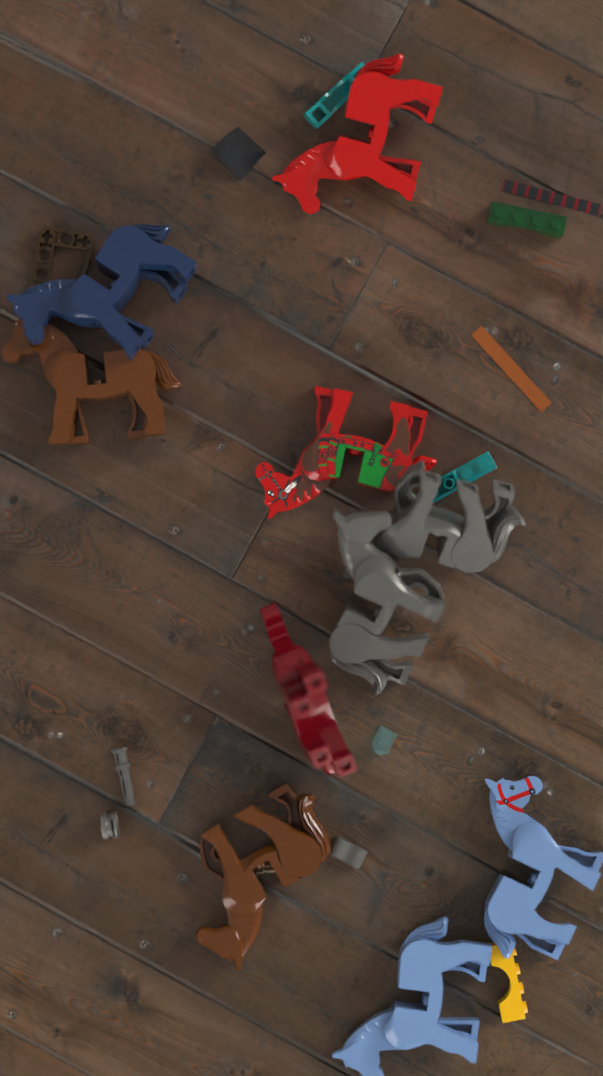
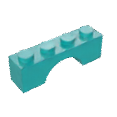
M363 62L357 64L302 114L314 129L319 128L348 100L350 85L358 71L365 65Z

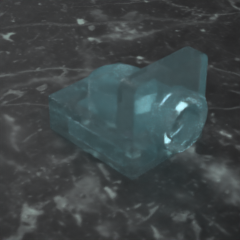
M380 725L370 745L374 748L373 752L380 756L388 755L398 733Z

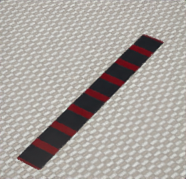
M509 180L504 181L502 189L504 192L599 216L601 204Z

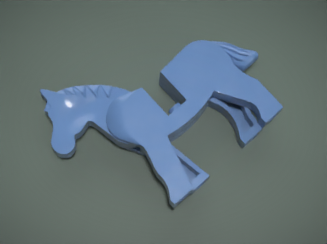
M445 916L434 922L417 927L400 946L397 983L399 988L423 991V1004L394 1000L389 1009L372 1015L358 1026L347 1038L343 1047L332 1053V1057L343 1059L346 1068L355 1069L362 1076H384L383 1069L379 1066L380 1051L409 1050L424 1044H431L449 1053L459 1054L470 1063H476L479 1045L477 1036L480 1020L478 1017H439L443 997L442 972L459 970L472 975L478 981L485 982L487 966L490 965L491 944L461 939L453 942L438 941L447 934L449 919Z

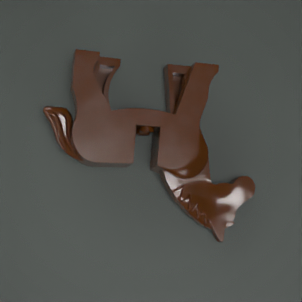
M18 319L14 322V335L3 346L2 357L8 363L15 364L21 360L23 355L29 356L39 353L45 376L56 391L53 413L54 425L52 433L48 438L49 445L91 443L82 401H107L127 395L133 408V418L127 432V438L131 440L148 438V436L166 435L164 409L157 393L156 384L162 390L180 389L182 385L173 375L168 364L160 356L140 349L131 361L126 357L123 349L104 352L106 383L103 381H92V385H90L88 358L84 354L79 353L70 339L59 329L48 323L43 329L45 332L43 343L33 345L28 342L25 336L23 321Z

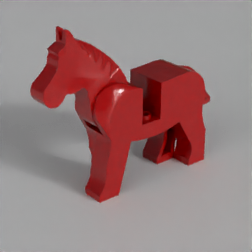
M402 53L372 60L365 64L352 80L345 111L346 118L373 125L368 130L367 139L369 141L340 133L335 140L319 143L298 155L287 165L283 173L272 176V180L282 183L284 191L295 195L303 211L308 214H314L320 209V199L316 193L318 190V180L321 178L351 180L367 176L386 188L398 191L406 200L412 201L421 160L380 155L388 131L389 109L403 108L411 110L418 114L426 123L432 124L443 87L414 78L394 79L388 77L400 72L404 59Z

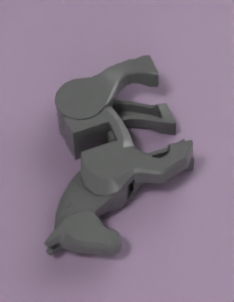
M420 461L409 466L394 485L397 504L389 512L392 516V524L388 529L378 532L371 543L381 552L388 554L394 562L404 557L420 558L430 532L439 536L436 542L438 563L451 568L457 567L466 573H476L484 570L501 557L510 532L517 525L525 526V520L512 507V501L515 496L514 485L495 479L492 481L495 502L486 510H483L478 497V485L458 479L456 480L457 488L465 509V517L452 511L432 506L437 489L441 485V476L425 471L424 461ZM414 487H420L417 495L412 492ZM345 566L343 568V571L345 572L343 574V577L345 579H348L351 576L348 573L347 568Z
M335 509L332 515L339 525L338 543L340 553L348 573L355 580L354 593L377 603L375 611L348 600L333 626L328 645V655L336 666L365 678L371 684L372 694L378 695L385 688L387 681H395L405 685L414 667V661L393 663L388 659L404 656L420 657L429 640V633L415 634L403 638H389L380 635L388 624L396 605L398 604L437 623L445 607L446 600L441 584L422 568H399L388 554L381 552L371 543L378 532L386 530L391 526L392 516L388 511H358L343 515ZM419 587L425 592L424 597L417 594L411 588Z

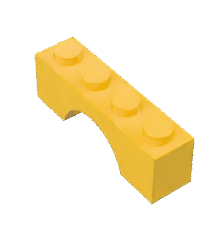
M492 942L490 943L492 946L490 963L492 966L504 970L509 977V988L506 994L498 1000L502 1023L526 1019L527 1005L526 1001H522L521 994H524L523 984L518 982L517 975H520L519 964L514 961V956L517 955L516 947H514L510 958L506 959L501 954L498 946Z

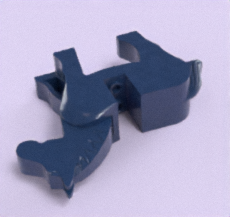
M138 224L121 226L109 235L95 258L98 271L113 280L109 287L110 290L83 274L76 280L59 279L41 283L26 289L19 295H6V298L13 305L14 314L18 315L23 321L25 336L31 344L39 345L45 340L43 329L48 325L50 317L54 315L77 326L103 329L114 342L123 348L126 357L132 361L140 349L145 350L155 336L153 329L119 314L132 299L141 279L158 283L166 290L171 301L177 305L187 291V282L197 270V262L174 247L162 244L171 232V228L168 225Z

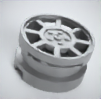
M111 811L110 814H106V812L100 813L103 839L106 840L109 837L119 838L117 812Z

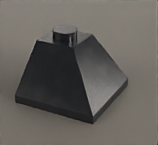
M239 127L224 136L211 150L212 155L239 180L266 153Z

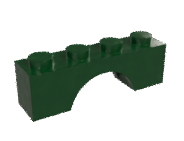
M492 201L486 224L504 228H523L535 231L543 236L561 239L564 235L567 217Z

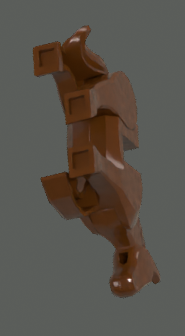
M287 782L268 792L269 797L286 807L289 818L287 824L279 818L260 810L253 803L234 814L239 820L254 825L267 833L273 840L272 843L263 845L243 858H239L222 830L220 823L205 829L201 833L199 849L204 869L223 882L222 899L229 923L214 928L202 925L196 931L195 938L199 944L219 956L234 961L236 971L241 970L243 956L256 938L262 918V902L266 899L268 892L254 868L256 867L258 870L267 865V860H269L282 885L285 887L299 881L302 877L312 875L318 869L320 863L324 862L331 853L330 838L313 810L315 796L313 794H301L298 796L292 791ZM215 848H216V850H217V853H218L219 858H217V856H216V854H215V852H214V849H215Z

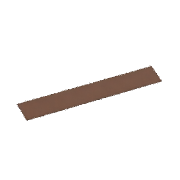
M482 326L471 334L541 413L552 403Z

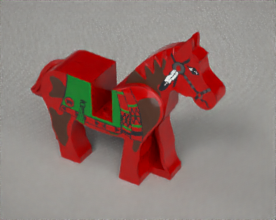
M315 386L317 436L302 452L293 475L288 477L283 473H276L267 462H262L256 467L255 475L265 489L264 503L270 508L268 519H272L278 512L289 511L311 501L331 481L338 480L345 450H348V454L360 456V453L364 454L357 484L382 492L392 493L394 492V485L409 466L424 461L425 471L428 472L437 464L435 458L423 455L417 456L412 462L413 453L422 440L428 411L411 408L410 405L391 401L389 409L393 421L392 433L387 443L382 445L367 438L339 434L353 392Z

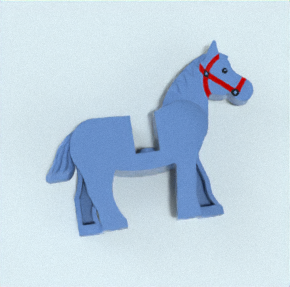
M527 776L517 781L505 780L502 777L496 782L485 779V783L490 789L489 804L494 825L500 838L509 848L508 856L536 869L528 877V887L499 874L484 904L486 931L506 959L510 958L514 950L516 940L512 934H516L530 948L558 961L565 944L569 945L576 926L571 923H552L546 921L534 909L544 897L556 867L593 891L601 875L599 869L603 863V853L600 851L585 852L575 847L557 845L544 826L523 812V808L529 802L530 796L538 794L543 788L542 781L538 777Z

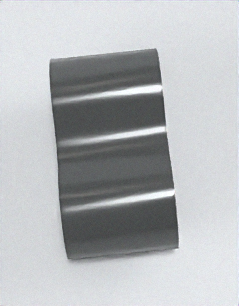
M336 835L331 843L330 855L360 869L368 851Z

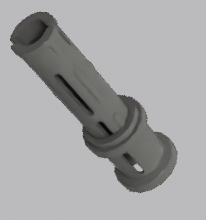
M127 746L111 749L110 752L113 753L114 769L118 772L124 806L136 804L129 772L131 763L128 762Z

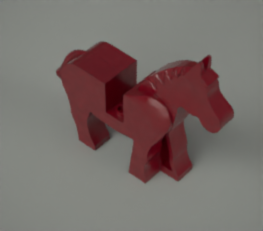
M275 602L259 608V613L274 651L271 658L272 672L277 687L285 699L286 704L284 706L305 757L308 758L315 769L322 767L326 774L332 775L337 773L339 778L357 771L352 753L348 750L335 723L324 691L328 686L321 668H318L302 646L293 644Z

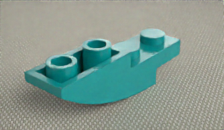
M489 451L442 476L441 485L437 489L433 503L457 491V479L471 483L498 468Z

